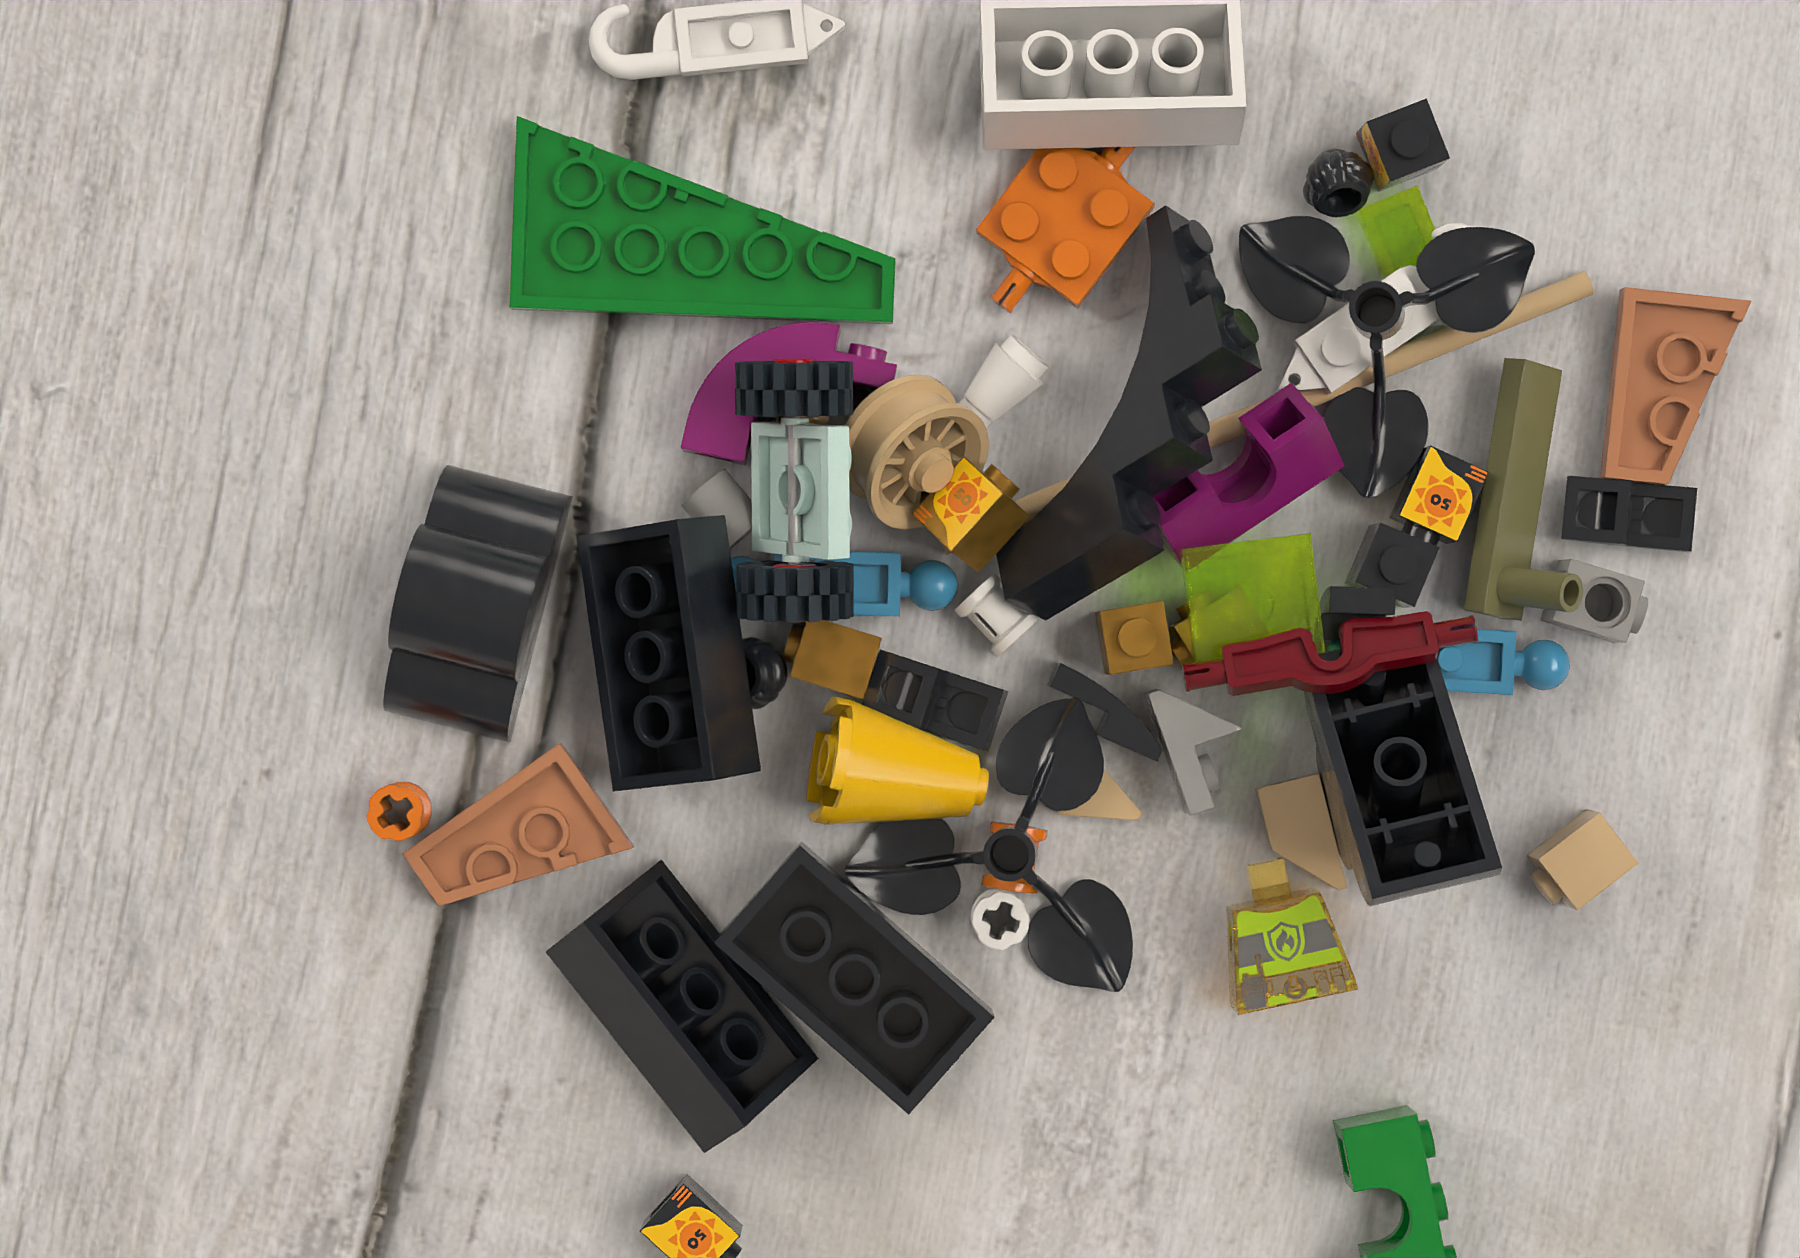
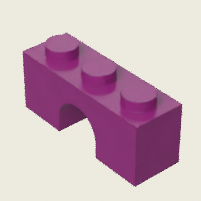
M1292 383L1238 418L1244 429L1246 439L1241 454L1230 466L1213 474H1202L1197 470L1153 497L1161 513L1159 529L1163 545L1185 572L1345 466L1324 419Z

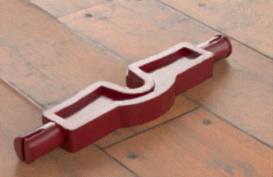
M1428 611L1393 617L1349 619L1342 623L1339 628L1342 655L1335 661L1323 660L1318 655L1317 647L1312 641V633L1309 630L1295 628L1257 640L1224 645L1221 650V659L1182 664L1183 679L1186 692L1226 684L1228 694L1231 696L1290 686L1315 694L1338 693L1362 684L1375 672L1433 663L1437 660L1439 648L1478 643L1477 626H1475L1473 615L1433 623L1432 614Z

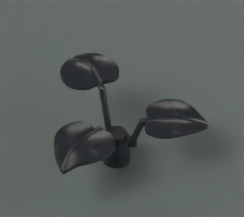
M1291 216L1268 222L1248 223L1241 226L1239 232L1241 265L1250 289L1263 308L1280 320L1304 324L1315 320L1321 314L1328 296L1335 301L1349 303V314L1356 329L1361 335L1370 339L1374 392L1360 387L1352 388L1336 396L1326 407L1322 417L1345 465L1339 471L1362 497L1369 499L1377 497L1399 484L1418 462L1428 438L1429 422L1421 399L1415 393L1408 390H1394L1386 393L1383 340L1391 338L1401 329L1405 319L1404 308L1412 305H1426L1435 301L1436 311L1441 321L1457 331L1467 333L1485 332L1504 322L1512 314L1520 300L1527 274L1535 255V247L1527 239L1505 230L1488 227H1465L1444 232L1431 240L1417 258L1416 269L1418 276L1429 290L1423 293L1405 291L1398 294L1395 288L1382 281L1364 283L1355 291L1352 289L1340 290L1335 287L1346 277L1349 271L1350 254L1344 237L1329 222L1311 216Z
M1077 698L1055 700L1032 710L1021 718L1005 735L996 757L997 779L1006 791L1017 795H1028L1015 827H1005L995 832L987 840L983 851L953 853L955 845L954 834L948 823L942 818L886 821L879 823L873 829L858 852L845 866L847 878L868 898L889 909L911 915H926L938 912L957 899L961 890V880L955 865L985 864L987 870L994 877L1003 881H1016L1023 878L1052 904L1040 909L1033 916L1028 928V949L1037 967L1052 979L1072 986L1119 992L1126 983L1133 957V937L1130 920L1120 898L1106 885L1092 879H1082L1075 882L1061 897L1053 887L1032 869L1036 863L1038 852L1037 845L1033 837L1027 832V828L1039 800L1052 810L1069 811L1089 801L1097 792L1104 773L1102 747L1088 718L1083 702Z

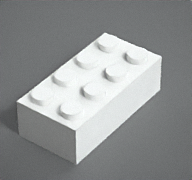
M981 0L979 43L983 150L1240 144L1246 112L1240 0Z

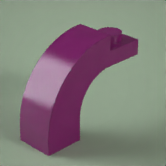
M804 322L788 324L764 331L731 350L705 378L691 405L681 449L692 454L746 465L751 445V422H756L758 416L735 415V362L774 361V359L812 358L814 361L853 362V386L874 391L895 379L897 364L885 362L887 351L871 346L850 343L848 353L836 351L841 332L840 325Z

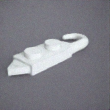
M752 0L677 8L666 13L658 22L653 37V52L621 55L614 52L607 41V32L610 25L615 20L629 14V7L626 4L609 7L597 16L590 28L588 44L592 58L600 69L615 78L635 80L682 75L684 77L808 63V55L844 30L845 22L802 3V0ZM829 22L833 25L831 31L825 32L821 29L822 24Z
M1448 223L1433 230L1431 237L1434 239L1444 232L1472 226L1463 223ZM1409 265L1399 268L1382 280V282L1395 288L1398 294L1405 291L1423 293L1429 290L1420 280L1416 266ZM1435 301L1426 305H1412L1404 308L1405 319L1401 329L1391 338L1383 340L1384 357L1440 319L1436 311ZM1349 303L1293 342L1296 350L1277 391L1290 384L1288 381L1290 375H1296L1299 378V383L1295 387L1299 391L1325 389L1329 395L1372 366L1370 339L1361 335L1356 329L1349 314Z

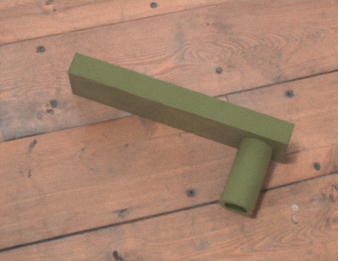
M1504 358L1486 471L1489 473L1483 486L1464 611L1522 621L1524 607L1573 612L1581 603L1583 585L1578 575L1530 569L1562 370L1527 359Z

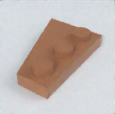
M1629 287L1619 290L1600 478L1629 480L1644 484H1669L1700 416L1699 410L1714 377L1721 370L1728 354L1726 353L1738 324L1743 321L1752 301Z
M559 743L412 846L402 855L437 905L442 906L553 871L629 850L635 846L562 743Z

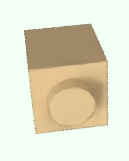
M1588 809L1526 855L1537 869L1529 876L1547 901L1554 906L1561 900L1565 906L1575 910H1579L1639 864L1602 814Z

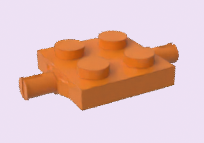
M1104 147L1099 155L1080 148L1036 149L976 229L977 235L1003 253L1012 268L993 295L990 296L993 302L998 306L1001 304L1002 308L1011 314L1030 286L1034 284L1055 291L1077 309L1081 306L1155 208V203L1129 185L1119 171L1136 147H1120L1119 150V147Z

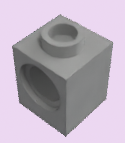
M1574 559L1558 560L1555 572L1572 573L1580 577L1583 585L1582 600L1578 608L1573 612L1544 609L1540 621L1612 643H1627L1630 633L1637 634L1639 632L1648 607V598L1641 596L1645 584L1644 580ZM1595 585L1604 587L1612 599L1610 613L1601 621L1593 619L1585 608L1586 594Z

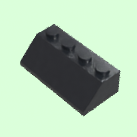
M661 859L550 947L546 954L705 1153L746 1127L819 1058L760 983L714 944L720 933Z

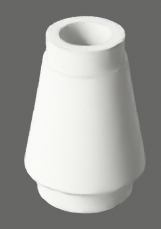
M1011 334L1002 345L995 342L965 392V397L958 404L964 405L982 419L987 429L992 422H996L1043 385L1040 378L1049 369V366L1027 345Z

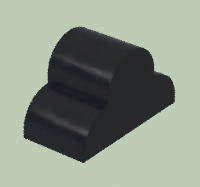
M447 465L443 469L430 502L425 524H421L417 528L409 546L395 593L388 632V647L392 650L384 689L383 707L385 711L511 742L573 496Z
M1340 649L1318 655L1323 660L1335 661L1341 657L1342 652ZM1438 659L1433 663L1375 672L1362 684L1343 692L1315 694L1304 691L1310 723L1316 741L1318 774L1337 848L1345 867L1348 870L1353 869L1362 896L1368 906L1501 874V861Z

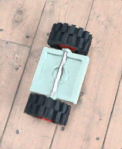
M812 358L774 359V361L735 362V415L785 416V418H781V422H751L752 551L783 555L782 561H752L736 565L737 617L750 621L764 620V622H820V620L837 621L839 619H850V617L854 616V564L828 560H809V557L819 559L850 558L852 517L849 511V470L852 464V453L849 446V426L809 424V418H801V416L853 415V362L814 361Z

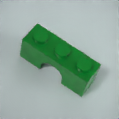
M1407 1105L1333 1120L1345 1183L1353 1192L1374 1188L1389 1189L1396 1192L1401 1201L1402 1212L1397 1227L1385 1238L1358 1244L1360 1258H1457L1453 1245L1444 1246L1439 1222L1448 1220V1208L1441 1183H1431L1426 1159L1436 1157V1151L1428 1120L1418 1121L1417 1113Z

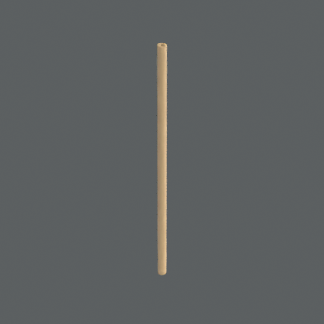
M1582 271L1521 296L1512 314L1493 329L1479 333H1467L1446 326L1406 342L1384 357L1385 377H1390L1591 296L1594 293L1592 283L1587 273ZM1370 366L1329 395L1325 389L1299 392L1315 407L1334 399L1336 396L1352 388H1362L1374 383L1373 368ZM1264 400L1210 421V431L1207 433L1210 449L1245 435L1238 418ZM1071 478L1014 500L1030 515L1025 523L1031 521L1066 486ZM941 542V544H942V546H943V549H944L946 555L952 553V552Z

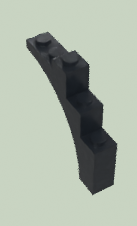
M1166 205L1146 218L1151 255L1149 305L1139 351L1122 397L1098 442L1066 486L1031 521L1018 529L996 554L1005 601L1045 621L1164 551L1159 529L1161 513L1153 497L1213 461L1207 433L1210 431V424L1202 407L1262 371L1256 343L1259 340L1258 330L1253 320L1245 311L1239 308L1234 309L1225 303V292L1215 276L1210 255L1213 252V243L1210 235L1198 221H1189Z

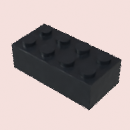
M725 515L675 519L577 536L613 792L713 781L761 771L740 619L737 617L736 589Z
M802 841L723 929L714 942L908 1115L995 1018L993 1010Z

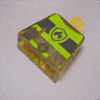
M1283 857L1262 860L1246 865L1253 900L1229 905L1226 908L1231 1008L1238 1015L1358 990L1355 976L1320 891L1308 888L1291 892Z

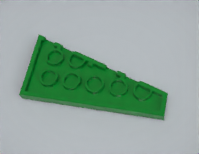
M517 116L509 308L512 310L893 324L894 257L830 233L815 230L783 218L782 215L761 207L759 209L730 198L721 192L639 161L629 160L597 148L591 143L572 136H565Z

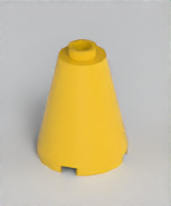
M831 697L825 705L822 714L834 717L829 733L816 731L808 770L806 801L818 803L819 808L808 814L809 821L823 825L967 817L974 805L981 806L983 804L988 789L989 773L986 768H980V759L976 753L848 698Z

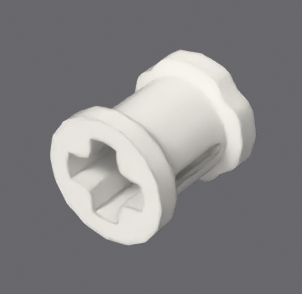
M994 573L954 611L960 618L967 616L993 644L990 651L997 658L1029 629L1038 618L1031 613L1025 614L1019 607L1005 601L1003 589L1000 587L1001 579Z
M996 888L988 889L976 898L971 908L970 919L972 927L977 933L979 940L990 948L1007 949L1013 944L1020 943L1028 932L1030 918L1026 912L1025 904L1012 891ZM1001 902L1009 903V913L1017 920L1013 928L1003 926L999 934L990 933V923L985 917H982L986 909L996 911Z

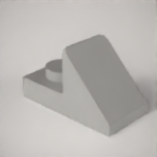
M1154 689L1143 693L1185 813L1192 816L1215 808L1210 794L1220 790L1215 769L1208 754L1197 757L1194 746L1242 730V728L1162 690Z

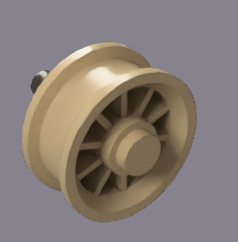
M914 374L899 377L882 385L870 395L862 388L853 390V415L849 417L845 426H849V446L852 453V464L849 470V490L854 495L867 499L871 511L884 524L896 529L923 527L924 525L912 513L930 493L937 492L948 484L952 478L955 465L963 457L967 458L981 471L983 470L989 449V437L984 422L971 409L957 404L950 390L940 381L927 375Z

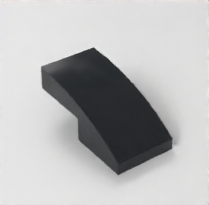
M1567 476L1561 539L1692 553L1698 488L1633 483L1629 480Z
M1328 587L1324 591L1318 605L1313 625V639L1340 640L1339 628L1342 623L1349 619L1395 615L1396 589Z
M880 649L862 705L920 730L989 752L1009 691Z
M1057 662L1047 686L1105 711L1095 732L1097 736L1158 762L1163 750L1136 714L1100 684L1084 674Z

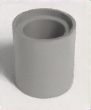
M726 469L713 476L681 505L691 518L725 515L730 549L752 532V500Z

